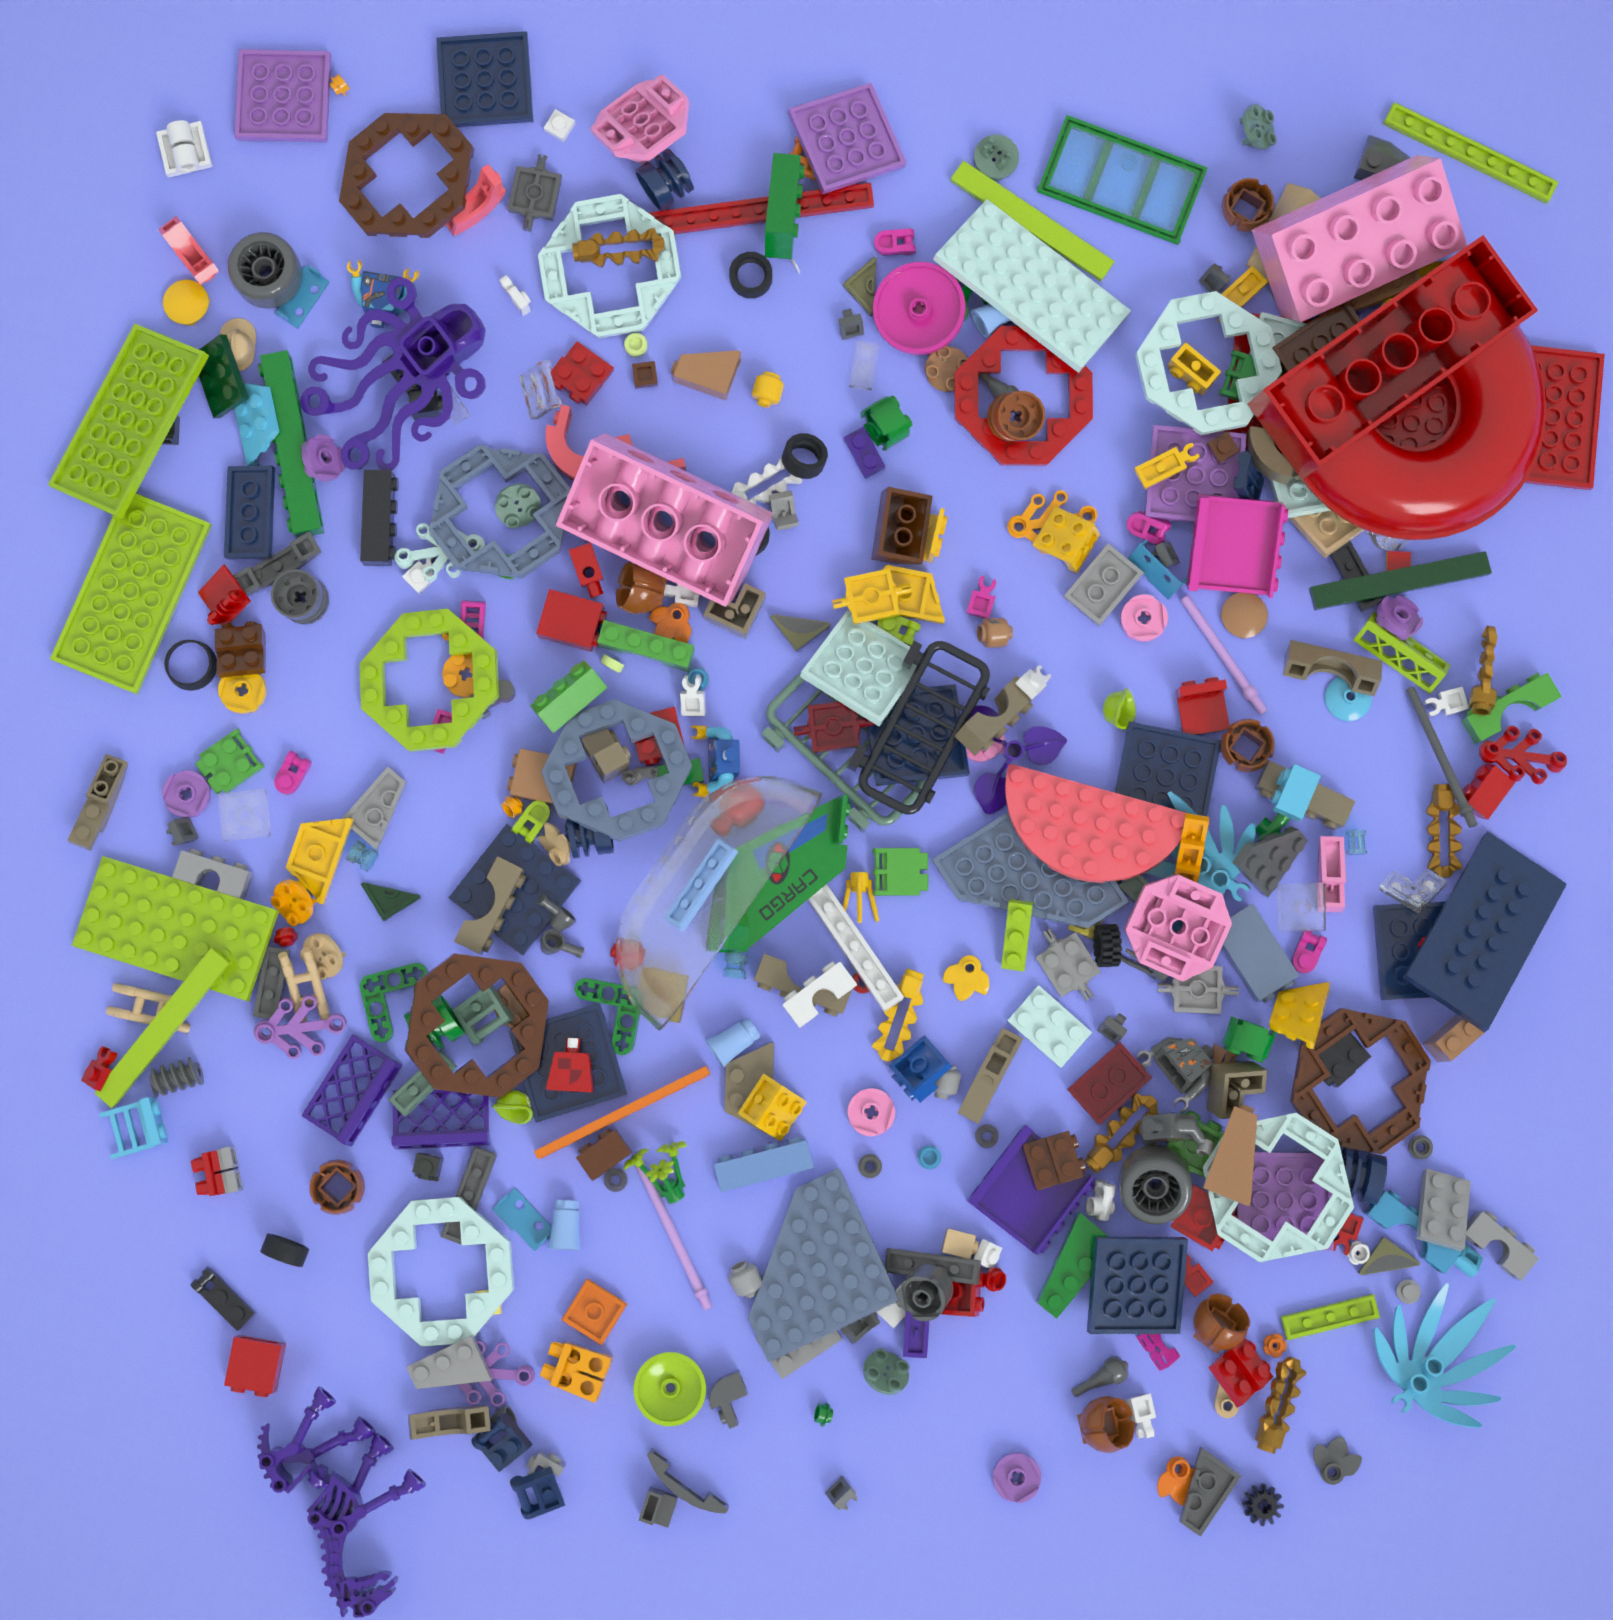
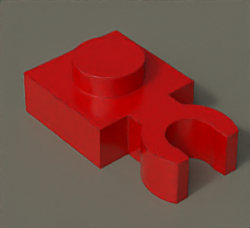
M104 1046L100 1047L97 1060H91L81 1079L82 1082L100 1092L112 1071L108 1067L117 1057L116 1052L110 1051L111 1049Z
M1350 1213L1338 1232V1237L1334 1239V1250L1332 1251L1336 1250L1338 1244H1344L1343 1254L1348 1255L1350 1252L1349 1239L1357 1240L1364 1219L1363 1216Z
M1187 1254L1184 1285L1196 1298L1214 1282L1199 1263L1192 1267L1191 1259Z

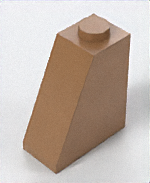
M734 350L681 354L679 361L675 360L671 369L674 382L726 400L742 359L741 352Z

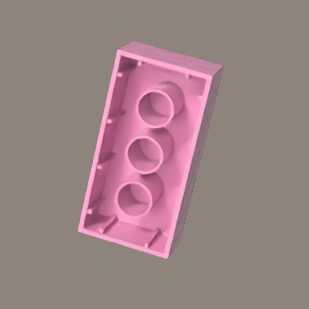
M1421 155L1409 158L1252 229L1279 314L1298 322L1312 318L1467 246L1441 158Z

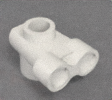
M1095 1180V1197H1088L1086 1212L1089 1216H1093L1098 1220L1108 1221L1110 1214H1113L1115 1210L1113 1197L1115 1196L1116 1186L1108 1184L1109 1182L1104 1180Z

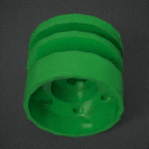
M440 995L431 1003L445 1022L426 1037L432 1045L434 1042L442 1050L445 1048L442 1036L445 1035L447 1039L454 1042L466 1034L450 1005ZM410 1012L404 1014L407 1025L409 1024Z

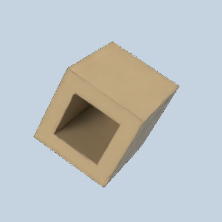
M946 1228L941 1252L971 1259V1255H975L977 1252L979 1241L975 1240L976 1235Z

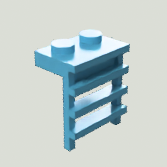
M146 1097L140 1099L139 1102L99 1113L100 1118L110 1116L119 1152L111 1154V1160L169 1143L167 1129L161 1116V1106L157 1098ZM130 1109H138L147 1143L145 1145H139ZM124 1112L133 1146L132 1149L126 1150L117 1113Z

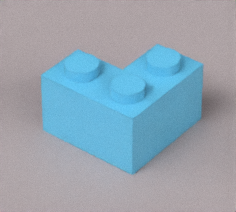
M1296 764L1281 771L1276 781L1279 787L1271 800V803L1274 804L1272 811L1297 822L1302 820L1321 775Z

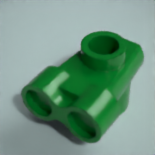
M1277 813L1273 821L1265 817L1256 827V834L1260 836V840H1262V837L1275 832L1280 834L1282 827H1285L1291 818Z

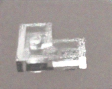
M1426 869L1413 882L1393 870L1380 884L1379 890L1419 914L1446 886L1447 880Z

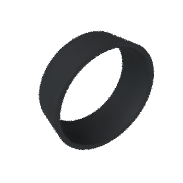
M182 640L175 643L168 650L164 665L166 673L174 685L183 690L194 691L204 688L213 680L217 671V658L207 644L197 640ZM186 643H197L207 652L209 658L208 670L196 682H178L169 673V659L174 650Z

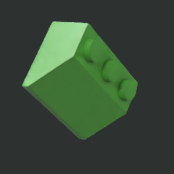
M583 660L581 663L574 665L566 676L555 681L547 692L539 695L530 707L543 723L555 733L608 687L592 667Z

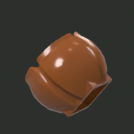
M1244 178L1232 184L1228 188L1227 193L1224 194L1221 203L1222 214L1230 227L1235 226L1237 231L1245 233L1252 232V229L1268 223L1275 207L1271 189L1267 184L1260 185L1259 180L1254 178ZM1239 199L1259 209L1252 221L1233 210Z
M631 561L626 562L618 579L621 587L616 589V604L618 608H622L628 613L642 614L662 606L667 579Z
M1238 720L1227 728L1228 733L1222 735L1220 743L1222 756L1229 766L1235 765V770L1245 773L1258 771L1268 764V758H1272L1274 755L1275 740L1273 734L1267 726L1262 727L1258 720ZM1241 734L1259 745L1250 761L1231 749Z
M338 1159L327 1161L319 1166L320 1170L318 1172L315 1171L312 1174L309 1184L310 1197L315 1205L319 1204L321 1206V1211L332 1215L345 1214L355 1208L354 1204L356 1202H361L365 1192L364 1177L359 1169L355 1170L353 1168L354 1164ZM338 1172L354 1186L341 1201L325 1188Z
M1219 1293L1212 1294L1203 1300L1195 1311L1193 1317L1195 1334L1193 1337L1216 1354L1219 1351L1230 1350L1240 1345L1244 1340L1250 1327V1318L1241 1304L1232 1303L1231 1297Z
M1102 1396L1090 1401L1082 1413L1077 1415L1083 1444H1088L1096 1451L1113 1453L1128 1447L1132 1442L1135 1432V1421L1129 1419L1133 1415L1130 1406L1123 1399L1111 1396Z

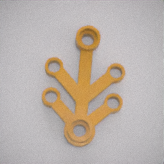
M1063 490L1057 491L1054 494L1053 501L1039 519L1030 520L1035 511L1042 508L1045 503L1043 495H1033L1029 506L1023 514L1015 515L1008 521V533L1014 538L1025 537L1034 543L1038 535L1032 530L1042 529L1054 507L1059 508L1067 502V493ZM1061 494L1064 496L1065 500L1060 502L1057 500L1056 496ZM1040 498L1042 500V503L1040 505H1036L1034 503V499ZM1084 506L1079 513H1074V515L1083 518V515L1086 513L1090 514L1091 520L1089 522L1095 523L1097 519V511L1092 506ZM1021 524L1023 526V529L1021 531H1017L1014 528V525Z

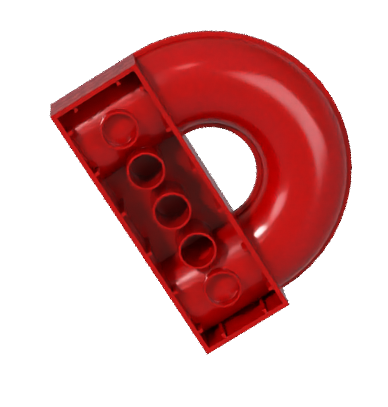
M1482 235L1264 388L1247 405L1309 490L1327 508L1344 520L1374 534L1396 539L1430 540L1455 535L1481 524L1507 505L1519 492L1537 461L1546 424L1545 388L1537 358L1519 325L1538 312V309L1486 237ZM1447 378L1454 393L1455 413L1449 429L1438 441L1423 447H1405L1388 440L1378 431L1377 426Z

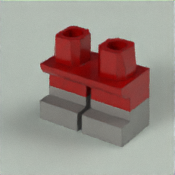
M235 1146L202 1153L201 1157L191 1160L193 1173L205 1171L206 1180L195 1182L197 1195L209 1194V1196L243 1191L239 1169L218 1174L219 1171L239 1167Z

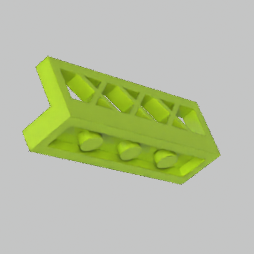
M1373 611L1353 641L1431 694L1447 674L1450 664L1412 637L1401 640L1385 627L1378 625L1376 622L1378 615ZM1369 630L1376 635L1377 642L1369 643L1362 636ZM1382 646H1392L1395 648L1396 655H1386L1383 652ZM1402 660H1412L1415 663L1416 669H1406L1403 667ZM1429 672L1436 679L1429 685L1422 680L1421 673Z

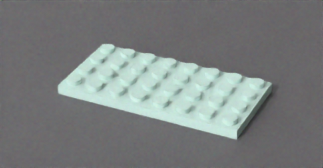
M988 199L985 200L933 258L941 267L1078 373L1131 312L1128 307Z

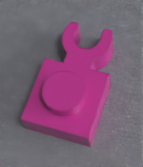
M981 576L978 582L980 592L973 590L966 614L985 619L990 617L996 597L989 595L995 589L996 580L993 579L992 585L986 587L983 584L984 576Z

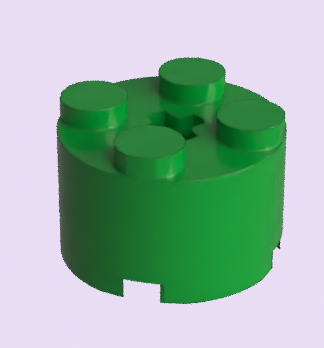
M894 395L890 397L884 396L860 412L861 419L864 417L867 423L864 424V427L869 437L877 446L883 445V451L910 435L909 428L913 426L908 415H903L899 408L900 404Z
M1231 1016L1222 1044H1224V1049L1240 1055L1241 1051L1247 1053L1246 1057L1263 1063L1264 1059H1268L1277 1032L1269 1031L1262 1026L1239 1018L1237 1021V1018Z

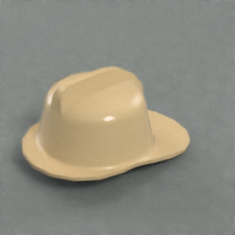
M234 318L222 326L220 334L227 335L240 372L249 368L253 362L256 330L252 323L246 319Z

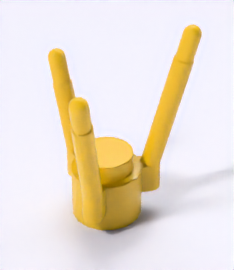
M850 873V880H846V891L842 907L846 911L852 889V893H857V922L861 923L862 893H866L867 889L874 919L878 922V910L873 896L872 880H869V873Z

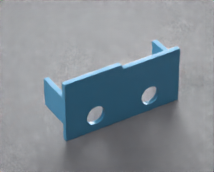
M309 265L307 267L304 266L302 269V283L297 294L289 302L280 306L275 315L297 329L301 326L330 283V281L322 277L319 271ZM318 286L319 292L316 294L311 293V287ZM298 308L304 310L302 316H296L295 311Z
M1146 539L1139 544L1128 557V560L1142 570L1148 581L1169 600L1188 579L1186 578L1183 582H1180L1144 547L1148 541ZM1144 555H1147L1151 562L1146 561ZM1164 575H1168L1171 581H1167Z
M516 1188L503 1197L492 1209L534 1251L551 1236L552 1227ZM518 1200L524 1202V1208L521 1210L515 1207V1203ZM537 1221H541L544 1224L543 1229L540 1231L534 1227Z

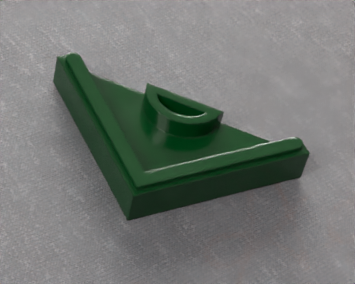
M365 882L361 883V886L383 921L388 920L421 899V896L418 894Z

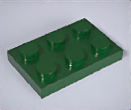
M219 334L199 349L209 355L199 374V378L213 418L223 417L249 399L228 337L223 334Z

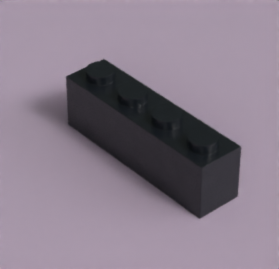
M364 470L360 561L364 566H392V560H395L396 546H393V537L397 536V523H394V514L398 513V501L394 499L395 491L399 490V479L395 477L392 470Z

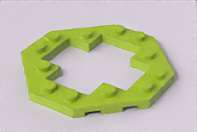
M448 608L402 613L359 663L361 709L410 752L457 747L466 732L476 725L482 718L485 710L499 698L497 650ZM449 634L450 655L472 654L474 697L451 700L452 723L410 727L408 705L386 706L385 663L407 661L406 638Z

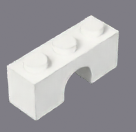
M832 961L822 969L824 974L817 979L815 976H812L803 983L804 989L798 993L794 990L783 998L786 1002L782 1006L799 1028L819 1014L812 1003V998L817 991L822 989L829 990L838 1000L857 986V983L841 962L835 964Z

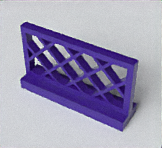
M352 1034L301 1116L335 1137L342 1144L352 1147L403 1065ZM355 1042L362 1046L364 1056L352 1058L351 1048ZM375 1056L382 1058L384 1061L380 1068L371 1071L369 1058ZM365 1060L367 1072L355 1075L353 1062ZM349 1064L351 1076L339 1079L338 1069L341 1065ZM368 1076V1087L365 1090L358 1091L356 1078ZM352 1080L354 1092L342 1095L340 1083ZM336 1084L338 1097L326 1099V1088L329 1085ZM355 1096L356 1106L353 1110L345 1112L343 1099ZM339 1100L341 1113L330 1116L327 1103ZM323 1104L325 1117L319 1119L312 1117L310 1114L314 1107ZM342 1117L343 1127L339 1133L332 1129L330 1119Z
M434 1090L429 1095H434L438 1101L430 1110L420 1103L419 1106L427 1113L417 1123L408 1115L407 1118L414 1126L408 1132L399 1133V1123L405 1117L403 1115L399 1117V1111L393 1106L392 1147L395 1150L491 1145L489 1135V1096L483 1095V1102L475 1108L468 1101L472 1094H467L464 1097L460 1092ZM456 1093L462 1100L452 1109L444 1100L450 1094ZM466 1102L474 1111L464 1121L456 1111ZM442 1103L450 1112L440 1122L432 1112ZM478 1113L484 1119V1129H473L468 1122ZM454 1114L462 1124L456 1130H449L444 1124ZM430 1115L438 1125L432 1131H425L420 1125ZM465 1125L469 1128L466 1130H462ZM441 1127L445 1129L444 1131H438ZM417 1128H419L422 1132H414V1131H415Z

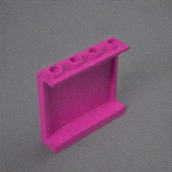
M1198 494L1187 575L1188 580L1186 583L1187 589L1190 591L1207 589L1260 594L1273 598V592H1277L1279 583L1278 578H1275L1276 570L1281 568L1282 562L1279 548L1284 545L1285 532H1282L1283 523H1286L1288 519V509L1285 508V504L1278 501Z

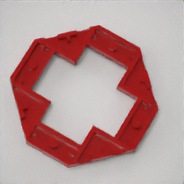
M1000 326L954 372V420L960 426H963L1001 466H1047L1093 419V373L1086 366L1078 373L1019 326ZM1001 351H1045V374H1068L1069 418H1047L1046 441H1002V439H999L991 432L987 418H979L978 374H1000Z

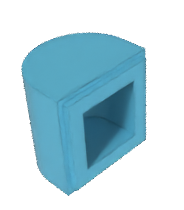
M1465 1244V1249L1462 1250L1463 1252L1453 1265L1471 1278L1479 1272L1483 1257Z

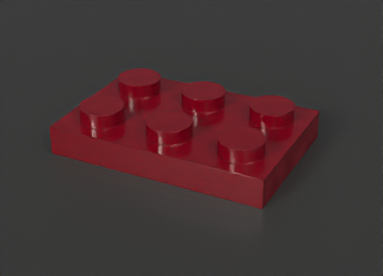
M1119 1042L1066 1090L1090 1117L1100 1125L1152 1077L1124 1045Z

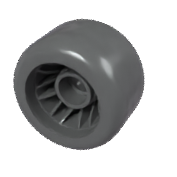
M268 232L250 234L242 238L233 247L229 255L228 273L230 280L241 297L248 303L259 308H276L289 302L299 291L303 276L300 260L290 244L280 236ZM272 271L268 276L263 277L265 272Z
M1161 1145L1141 1147L1125 1159L1119 1173V1190L1122 1203L1134 1218L1149 1224L1171 1222L1180 1217L1191 1202L1193 1186L1190 1169L1184 1158L1171 1148ZM1159 1179L1160 1181L1153 1183L1150 1180Z

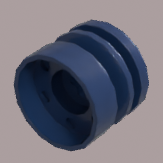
M670 149L662 152L663 158L660 155L655 157L657 169L647 162L635 170L640 185L659 211H663L674 203L672 191L682 198L685 196L683 189L687 193L694 190L686 167Z
M570 819L566 820V838L574 859L580 858V847H583L585 857H589L591 845H595L598 855L614 853L613 839L610 836L582 827L579 823Z
M1344 1147L1341 1150L1351 1197L1353 1198L1358 1190V1200L1360 1202L1377 1205L1382 1196L1386 1181V1156L1368 1153L1364 1162H1362V1152L1360 1150H1355L1353 1153L1351 1148Z

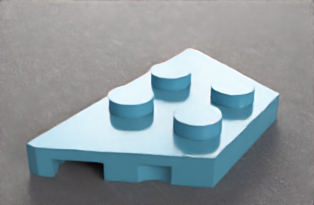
M244 383L249 399L234 409L246 465L256 466L258 464L257 457L261 452L265 453L270 442L279 433V426L270 387Z

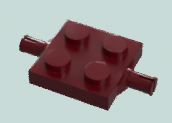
M841 702L808 705L809 718L807 725L794 726L793 729L795 736L808 734L812 741L813 753L857 748L860 744V727L874 726V723L865 717L859 718L855 711Z

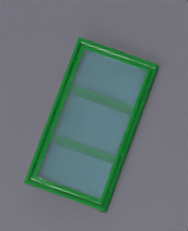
M1066 115L1041 182L1037 186V193L1178 245L1181 242L1182 233L1208 168Z

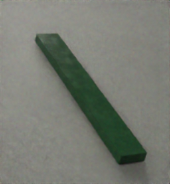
M1484 551L1311 586L1309 593L1314 611L1488 576L1492 574L1487 553Z

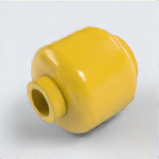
M765 371L756 377L751 395L757 400V405L770 408V405H776L780 402L784 383L780 380L781 377L778 374Z

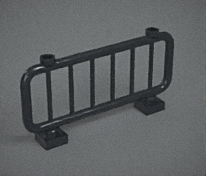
M913 641L902 662V666L908 669L911 668L912 664L917 665L870 755H865L867 748L859 744L847 766L848 769L856 772L858 767L862 768L858 778L859 787L862 792L906 815L915 814L920 811L925 802L930 804L936 793L932 788L958 741L955 735L969 720L979 699L984 701L990 690L987 687L990 678L987 664L944 641L931 643L924 653L920 652L922 644ZM938 650H943L977 668L981 676L976 686L931 663L930 660L934 653ZM927 666L973 690L965 706L919 683ZM916 687L962 710L954 727L908 703ZM905 707L952 731L943 748L897 724ZM894 728L941 752L933 768L886 745ZM883 749L930 772L922 789L875 765ZM874 769L919 793L915 802L912 805H905L872 788L868 784V777Z

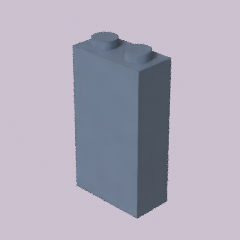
M1252 903L1230 917L1232 925L1221 949L1254 1001L1262 1000L1265 1003L1276 996L1274 993L1281 987L1283 990H1286L1296 984L1294 979L1299 977V974L1254 904Z

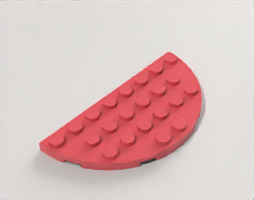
M1008 765L1005 794L1011 823L1025 847L1034 856L1036 855L1041 861L1046 863L1049 868L1062 875L1096 883L1116 880L1123 881L1134 878L1159 865L1169 856L1181 840L1185 812L1018 765Z

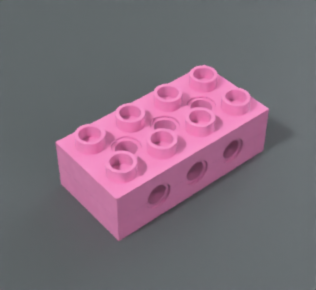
M604 433L591 439L556 526L726 607L738 596L774 513ZM619 491L625 492L630 497V506L621 503ZM661 511L670 514L673 519L672 526L663 523ZM703 531L709 532L714 536L715 546L705 543Z

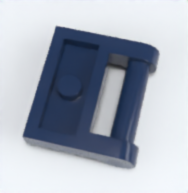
M1247 451L1241 452L1237 457L1240 467L1237 477L1234 478V490L1240 498L1260 500L1264 477L1256 470L1250 453Z
M502 1413L497 1417L496 1422L490 1426L491 1431L478 1433L471 1439L473 1447L481 1450L498 1472L507 1467L533 1445L506 1413ZM502 1429L506 1430L508 1434L497 1443L492 1445L489 1442V1439Z
M551 1466L524 1477L515 1476L510 1480V1486L516 1492L521 1504V1514L524 1519H532L565 1506ZM532 1487L538 1502L534 1505L530 1503L525 1490Z

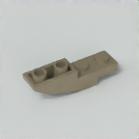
M105 754L86 793L87 800L67 839L70 844L89 851L92 850L99 833H103L117 801L128 767L127 761Z
M1002 1027L957 1114L979 1125L1023 1041L1022 1037Z

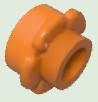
M1280 1334L1267 1335L1263 1341V1350L1267 1355L1278 1358L1282 1356V1352L1286 1351V1341L1283 1340ZM1274 1343L1277 1344L1276 1348H1273Z

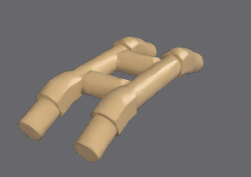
M304 947L301 950L308 972L296 975L287 952L279 953L278 958L287 981L291 999L294 1002V1013L301 1007L305 997L300 996L297 984L311 981L314 990L313 995L318 999L319 1016L321 1019H328L330 1017L329 1006L325 998L317 962L311 948ZM306 999L307 1005L314 1004L312 999ZM305 1016L301 1022H306L307 1017Z
M114 983L112 986L113 992L136 997L133 1010L108 1006L106 1014L149 1025L172 996ZM145 999L159 1002L155 1016L142 1013ZM183 1023L177 1031L189 1033L190 1024Z

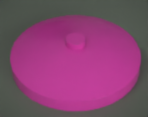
M912 262L894 269L880 283L873 301L875 324L883 339L896 350L911 355L931 354L946 347L959 333L966 312L965 298L958 281L941 266L929 262Z

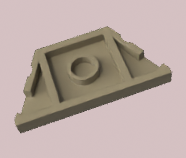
M774 1043L764 1045L730 1061L726 1065L724 1112L762 1132L764 1131L737 1113L763 1073L773 1079Z

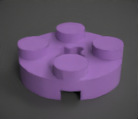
M316 435L302 444V459L305 465V473L309 477H315L322 482H329L338 478L345 469V465L341 460V447H336L333 443L335 440L327 435ZM321 454H322L323 458H326V460H327L326 462H324V461L322 460Z
M1391 595L1386 596L1377 607V624L1385 627L1401 640H1406L1408 637L1415 635L1423 625V617L1420 618L1418 615L1419 608L1406 597L1397 595L1396 598H1390Z
M185 770L173 774L166 780L162 789L165 806L171 813L179 817H197L210 803L211 786L202 775L194 771ZM188 788H191L192 797L183 800L182 790L187 791Z
M1022 1452L1009 1453L1001 1457L993 1469V1484L1002 1498L1011 1502L1023 1503L1032 1499L1037 1494L1041 1484V1471L1035 1460ZM1014 1471L1023 1473L1020 1484L1010 1480L1013 1477L1012 1473Z

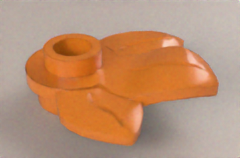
M674 603L669 607H657L651 612L649 619L657 624L654 634L670 639L674 638L684 643H687L691 636L692 629L688 623L690 612L686 605ZM676 610H679L681 612L680 619H676L674 617V612Z
M1180 1456L1172 1457L1167 1462L1166 1471L1159 1476L1157 1482L1159 1497L1170 1495L1176 1503L1182 1506L1194 1469L1189 1466L1185 1458ZM1178 1464L1179 1470L1175 1473V1466Z

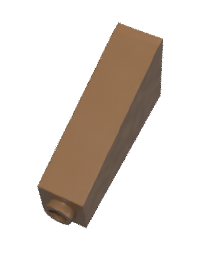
M1240 1104L1239 1108L1235 1106L1233 1108L1203 1188L1250 1206L1258 1115L1253 1114V1108Z

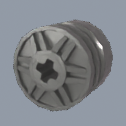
M298 569L287 570L279 575L272 585L271 601L275 609L295 623L302 625L313 624L320 620L327 612L330 601L326 587L306 571ZM303 595L305 596L304 598L306 600L304 603H302L301 599Z

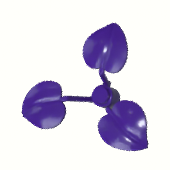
M976 705L969 719L977 712L990 717H996L998 713L990 707ZM1043 726L1032 727L1025 732L1023 740L1026 746H1023L1019 741L1006 742L994 737L992 740L1003 746L1002 755L1006 762L998 771L997 776L993 773H985L978 777L975 782L974 794L984 813H995L1007 804L1005 794L1006 778L1001 777L1008 765L1011 764V761L1021 758L1024 751L1027 750V757L1032 763L1047 765L1056 759L1061 749L1067 743V739L1056 730Z

